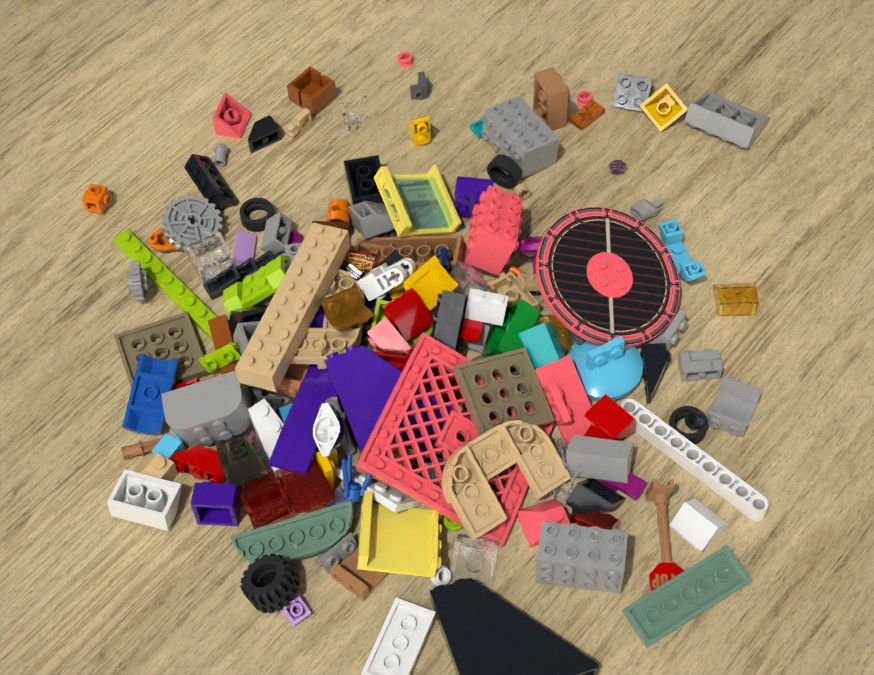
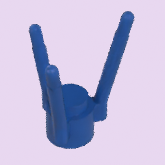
M348 454L347 466L346 459H342L343 496L346 501L358 502L361 496H364V491H366L371 474L367 473L362 488L360 483L352 481V455Z

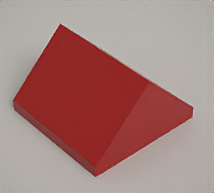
M606 394L584 415L612 440L632 435L636 431L635 418Z

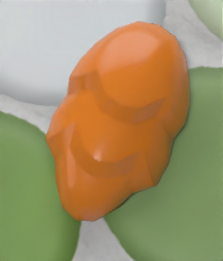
M162 229L156 230L148 237V243L154 250L161 252L177 250L174 244L170 245L168 243V238H164L165 231H162Z

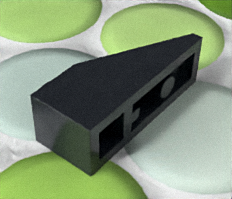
M665 343L642 344L640 355L643 362L642 373L646 404H651L666 370V364L670 362V352L666 351Z

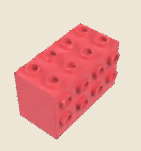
M489 185L486 191H482L479 204H475L472 210L473 215L470 222L464 263L499 276L505 264H509L512 252H516L518 249L519 241L517 239L521 233L519 227L522 223L520 216L523 213L524 207L522 206L523 198Z

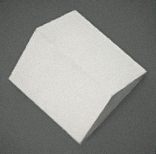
M692 499L684 502L670 523L669 528L702 553L724 531L728 523L697 499Z

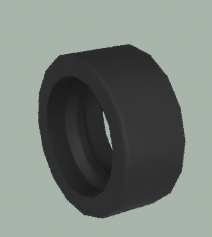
M497 155L487 166V173L490 179L503 188L511 189L521 179L522 171L520 166L509 156Z
M264 198L248 199L242 204L239 212L243 227L252 232L264 231L266 221L275 215L272 204ZM255 210L267 212L265 217L258 220L247 218V215Z
M693 406L677 408L672 412L668 425L693 444H698L704 439L707 431L708 422L706 416L705 423L699 431L685 433L677 428L676 422L679 419L685 418L686 413L690 410H701Z

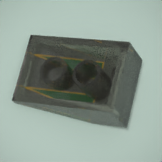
M253 427L248 428L239 435L232 436L230 439L215 442L221 470L227 483L240 487L248 481L260 479L268 474Z

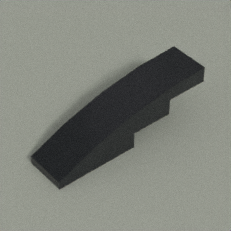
M269 250L256 260H253L251 257L237 267L232 264L203 284V287L211 299L223 296V290L236 282H243L246 276L266 266L275 257Z

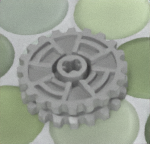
M188 194L186 198L179 196L178 200L173 199L171 205L166 206L161 228L162 231H165L164 238H168V243L170 245L174 244L176 246L175 249H183L184 253L192 251L193 254H197V251L200 250L203 253L206 251V248L211 249L213 243H217L218 236H220L222 230L221 223L223 220L222 217H219V209L215 210L216 205L208 203L209 199H200L199 195L192 197L191 194Z

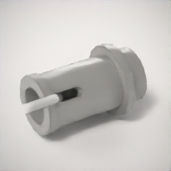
M219 143L214 148V164L222 167L225 164L228 148L225 144Z

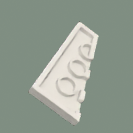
M264 398L249 408L248 412L262 443L263 450L268 460H270L284 424ZM271 467L278 486L298 473Z

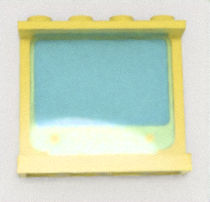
M433 165L427 174L390 175L387 166L380 167L374 176L398 237L454 234L461 225L460 217L436 165Z

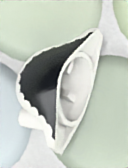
M329 403L321 405L313 427L314 440L322 457L330 456L333 450L341 445L344 433L343 425Z

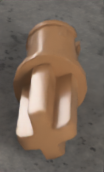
M158 438L143 443L140 440L138 441L139 443L121 447L124 460L139 455L145 456L144 453L151 452L161 439Z

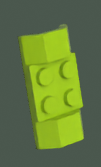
M281 255L267 263L266 266L261 267L255 273L246 276L243 282H236L223 290L222 303L229 316L231 311L252 307L275 293L286 274L284 264L291 261V258Z

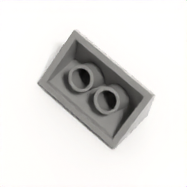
M573 435L566 451L567 471L570 476L628 484L634 443Z

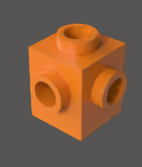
M90 183L88 189L84 191L82 198L85 210L103 214L106 206L111 201L107 187Z

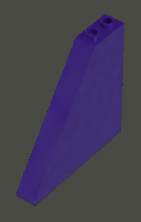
M355 344L345 348L347 351L345 353L339 354L334 352L327 355L328 359L324 360V363L359 451L362 453L402 371L364 346L358 347ZM425 387L426 393L432 392ZM417 388V390H416L414 396L420 394L418 388ZM435 396L429 397L431 406L438 405ZM422 399L416 400L418 409L425 408ZM409 405L406 412L413 411L411 405ZM452 406L446 408L448 414L453 410ZM440 409L434 410L436 419L443 418ZM427 412L421 414L423 422L430 421ZM414 415L408 417L410 425L417 424ZM401 421L398 428L404 427L403 421ZM444 423L438 424L440 430L442 429ZM432 426L426 427L429 436L435 434ZM420 429L413 430L416 439L422 438ZM407 432L400 433L402 442L410 441ZM460 433L456 434L457 439L463 437ZM437 439L430 440L433 448H436L434 444ZM424 442L418 443L420 452L427 451Z

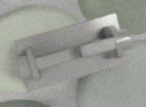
M351 532L347 533L333 548L317 555L318 558L315 561L319 566L323 565L327 574L330 573V568L335 562L339 565L358 547Z

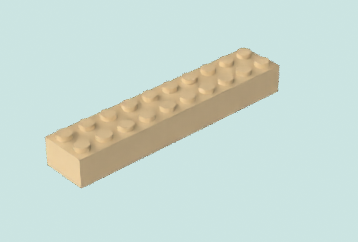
M312 223L235 367L239 383L274 392L277 391L321 305L320 300L324 299L351 246L348 230Z

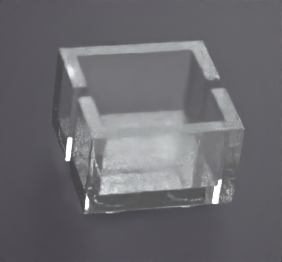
M220 232L204 238L208 251L206 254L201 240L186 246L189 260L203 284L232 264L237 267L235 256Z

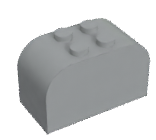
M236 370L161 394L167 424L176 436L183 441V444L188 447L208 446L220 440L230 439L245 432L252 424L248 409L253 406L250 389L246 384L239 383Z

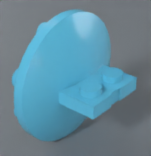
M621 336L602 346L587 340L579 346L575 342L567 352L566 356L569 355L587 397L590 399L600 400L605 394L613 401L630 394L641 381L643 372L641 355L635 347L624 348L625 341Z

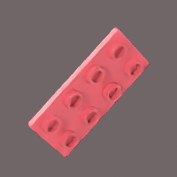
M568 355L535 369L564 443H569L573 435L584 436L591 424L594 425L584 416L592 406L571 357Z

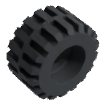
M266 554L260 559H255L253 564H249L248 569L243 573L244 577L241 578L243 594L262 613H274L275 610L278 612L283 610L284 606L287 607L290 605L289 602L296 598L295 594L300 589L298 587L300 585L298 574L289 562L279 554L277 556L276 554H270L269 556Z

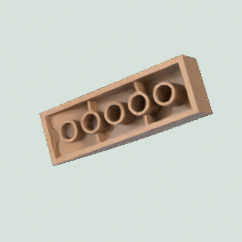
M462 235L357 238L351 262H355L352 263L354 266H360L357 263L365 264L364 270H359L370 272V264L372 270L375 269L386 257L396 250L403 258H411L417 268L433 257L436 250L446 248L450 251L448 274L452 278H462L466 244ZM362 255L366 256L365 262L361 261L364 258Z

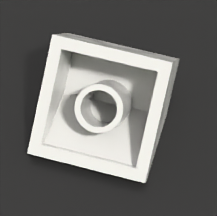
M470 288L464 318L503 326L509 296Z

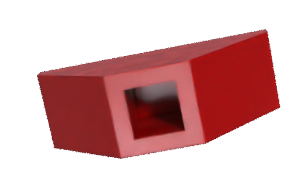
M198 445L172 454L170 457L180 473L186 472L196 479H204L215 484L228 483L218 452Z

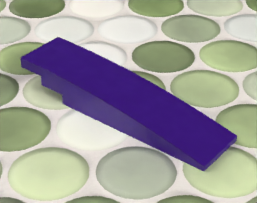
M310 364L270 457L269 466L303 474L308 473L316 453L319 451L313 437V427L321 405L328 398L338 397L327 368L318 369L317 364Z

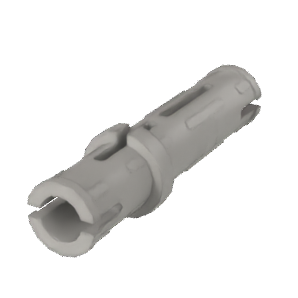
M330 397L325 403L330 404L343 425L344 433L341 443L343 453L345 455L353 454L356 448L345 421L346 415L341 410L338 397Z

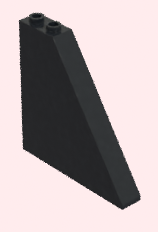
M472 578L458 579L452 584L438 585L433 590H430V600L436 612V617L457 675H598L599 666L595 661Z

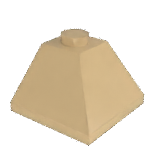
M159 453L146 454L132 470L133 472L168 481H173L178 475L175 463Z

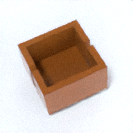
M311 66L287 85L289 100L298 106L302 105L303 109L307 108L313 115L337 96L335 81L325 75L321 76V73Z

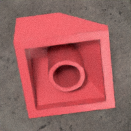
M555 499L519 509L516 514L530 548L539 545L542 521L570 524L563 506Z

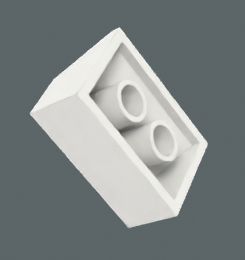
M124 469L107 501L110 514L113 517L168 531L177 513L182 485Z

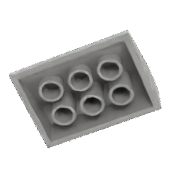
M707 92L690 103L684 122L689 123L690 127L703 129L709 135H717L723 141L736 143V146L739 148H748L757 139L769 122L770 117Z

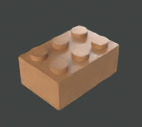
M554 67L534 73L533 111L552 131L566 127V119H568L567 107L569 106L568 95L570 94L569 87L563 83L560 73H557Z

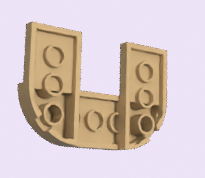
M339 269L324 298L356 285L365 305L364 292L358 282L352 278L350 273ZM324 314L323 328H308L291 364H317L318 369H326L324 360L328 359L327 355L334 352L339 354L347 352L345 348L355 344L359 347L363 324L357 323L347 331H337L327 321Z
M513 420L496 425L458 448L447 460L442 475L444 497L447 504H452L471 540L477 539L508 519L487 480L511 465L517 463L536 499L541 498L571 478L553 443L538 426L528 424L522 420Z

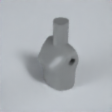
M661 198L652 203L642 199L637 204L631 206L630 212L636 219L643 221L656 216L658 213L657 208L663 205L664 202Z

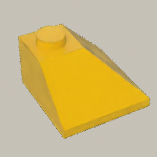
M667 83L639 105L660 132L688 111Z

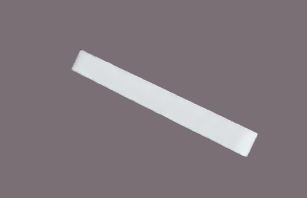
M628 398L622 401L621 407L625 411H632L628 413L635 418V432L748 518L753 521L764 519L769 506L766 497L636 400Z

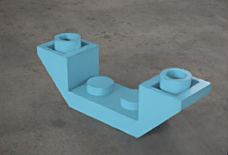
M674 219L660 223L661 239L675 262L679 279L691 281L705 277L706 272L700 261H692L682 243L683 231L677 220Z

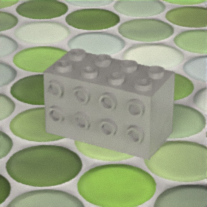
M520 96L485 110L482 130L483 139L499 155L509 156L516 161L522 171L521 179L556 164L560 138Z
M542 521L535 583L621 594L628 532H623L620 529H601L597 526L584 527L574 523L560 524L556 521Z

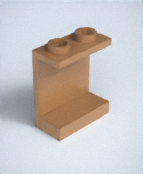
M358 546L341 566L335 562L331 566L330 572L332 579L362 601H365L389 573L357 569Z

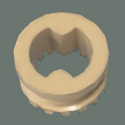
M521 183L514 188L513 194L525 200V198L527 199L530 196L531 190L525 183Z

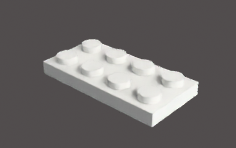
M395 598L361 675H410L436 617V612Z

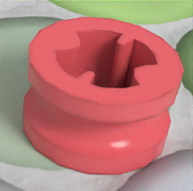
M409 52L400 53L398 55V64L401 67H410L413 64L412 54Z
M586 90L578 92V105L583 107L589 106L592 103V93Z

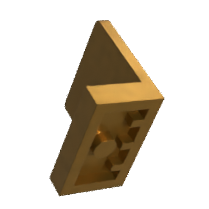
M356 285L320 300L327 321L337 331H347L351 326L357 323H366L369 321V318L374 316L372 311L364 305Z

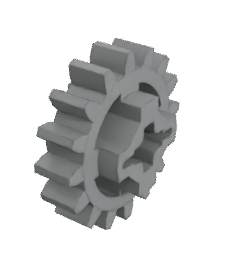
M134 261L130 263L131 272H127L128 289L130 293H134L136 302L146 300L145 291L149 290L148 275L146 270L142 271L140 261Z

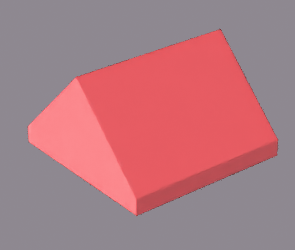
M226 92L223 93L212 117L216 135L239 139L242 136L251 112Z

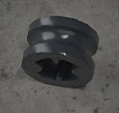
M690 410L686 413L685 424L688 428L700 429L703 427L705 416L701 411Z

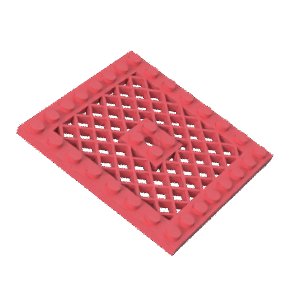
M422 332L373 428L356 466L463 526L452 504H447L442 489L443 473L440 467L445 466L450 455L458 448L479 436L453 370L455 365L471 362V360ZM438 368L440 376L434 377L431 369ZM425 372H426L428 378L422 380V378H423V376H424V374H425ZM492 373L494 379L501 380V377ZM476 376L475 382L483 385L482 378ZM455 377L458 386L451 387L449 379ZM442 380L445 389L439 390L436 382ZM430 383L433 391L426 393L424 384ZM417 388H418L420 394L414 396V394H415V392H416V390H417ZM460 390L463 399L456 400L454 391ZM500 390L501 397L508 399L507 392ZM447 393L450 402L444 403L441 395ZM482 395V400L488 398V396ZM435 396L438 405L431 406L429 397ZM422 399L425 408L418 409L416 400ZM465 403L468 412L461 413L459 404ZM409 405H411L413 411L406 412ZM524 405L526 411L533 412L531 405ZM452 406L453 410L448 414L446 408ZM440 409L443 418L436 419L434 410ZM507 409L509 416L515 417V412L512 409ZM427 412L430 421L423 422L421 414ZM414 415L417 424L410 425L408 417ZM498 418L491 421L498 422ZM401 421H403L404 427L398 428ZM555 421L542 426L548 437ZM444 423L442 429L440 430L438 424ZM432 426L435 434L429 436L426 427ZM420 429L422 438L416 439L413 430ZM407 432L410 441L402 442L400 433ZM456 434H462L465 442L459 441ZM394 437L397 444L390 445ZM437 439L436 442H435V444H434V446H436L437 449H433V446H432V443H431L430 440ZM424 442L427 451L420 452L418 443ZM411 445L414 454L408 456L405 447ZM399 449L401 458L394 459L391 450ZM442 452L445 461L439 463L436 454ZM430 456L432 465L426 466L423 457ZM417 459L420 468L412 469L409 460ZM517 463L513 464L511 470L510 467L505 469V475L499 476L497 474L492 479L487 480L488 484H496L498 492L494 493L496 497L500 496L498 502L508 519L481 535V537L498 547L504 545L528 488V483ZM434 469L437 478L431 480L428 470ZM507 479V481H506V483H505V485H504V487H503V484H502L501 481Z

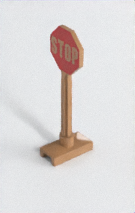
M653 479L645 492V500L654 501L655 506H657L662 562L648 575L650 591L655 590L684 572L675 562L671 561L666 505L669 495L675 488L674 479H670L667 485H658L657 479Z

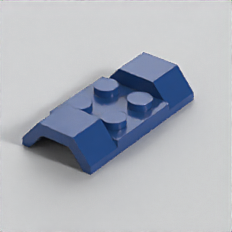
M140 354L122 425L124 429L138 434L153 436L162 432L165 416L161 394L173 390L179 362L178 358L167 361L153 359L145 354Z

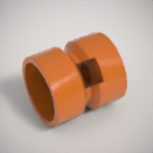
M344 199L331 200L328 204L326 221L349 222L350 226L348 207L351 204Z

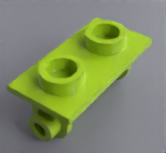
M231 341L229 344L209 354H205V356L198 360L208 373H211L240 359L241 355L237 351L239 345L237 342Z

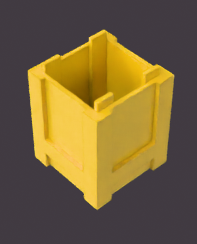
M434 255L427 262L418 266L410 276L406 277L402 283L395 286L388 293L392 299H395L409 288H413L429 312L437 305L439 293L441 294L443 290L453 291L459 284L455 279H452Z

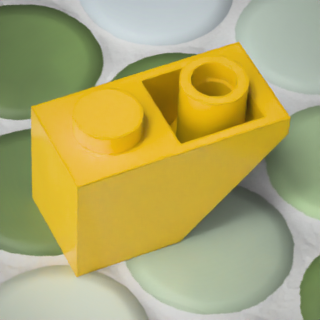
M429 116L408 120V132L414 147L431 143Z

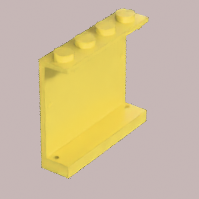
M364 491L357 569L434 578L436 569H440L441 557L438 556V553L441 551L442 541L438 540V537L441 536L442 524H438V521H441L442 514L435 510L419 508L393 512L382 504L372 503L373 492Z

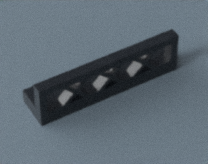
M192 154L184 168L203 197L209 199L208 203H214L216 205L215 210L219 209L220 212L225 204L237 206L239 201L210 158Z

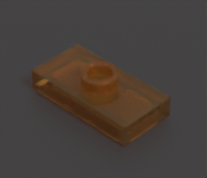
M592 100L569 117V122L582 131L603 115L605 108Z

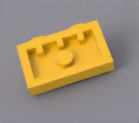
M336 448L330 456L322 457L320 452L316 453L318 475L325 491L329 488L333 490L334 482H336L334 474L336 467H338Z

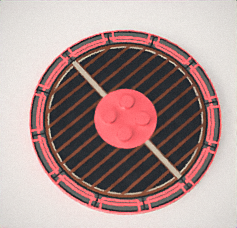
M607 207L579 208L558 218L549 227L540 241L535 265L540 292L555 317L566 328L582 339L602 346L621 336L625 341L624 348H630L655 338L673 319L680 297V282L675 262L657 234L635 217Z

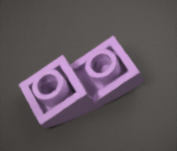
M296 594V598L289 602L290 605L284 606L283 610H281L293 626L311 614L303 600Z

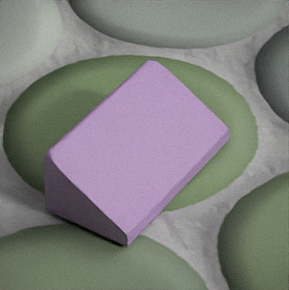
M237 230L233 252L234 266H239L251 257L254 260L257 238L255 235Z

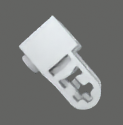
M403 258L390 266L384 263L368 272L357 282L361 289H363L368 301L375 298L380 300L393 287L399 285L406 277L410 276L415 271L416 265L411 258ZM409 265L410 268L404 269L403 266Z

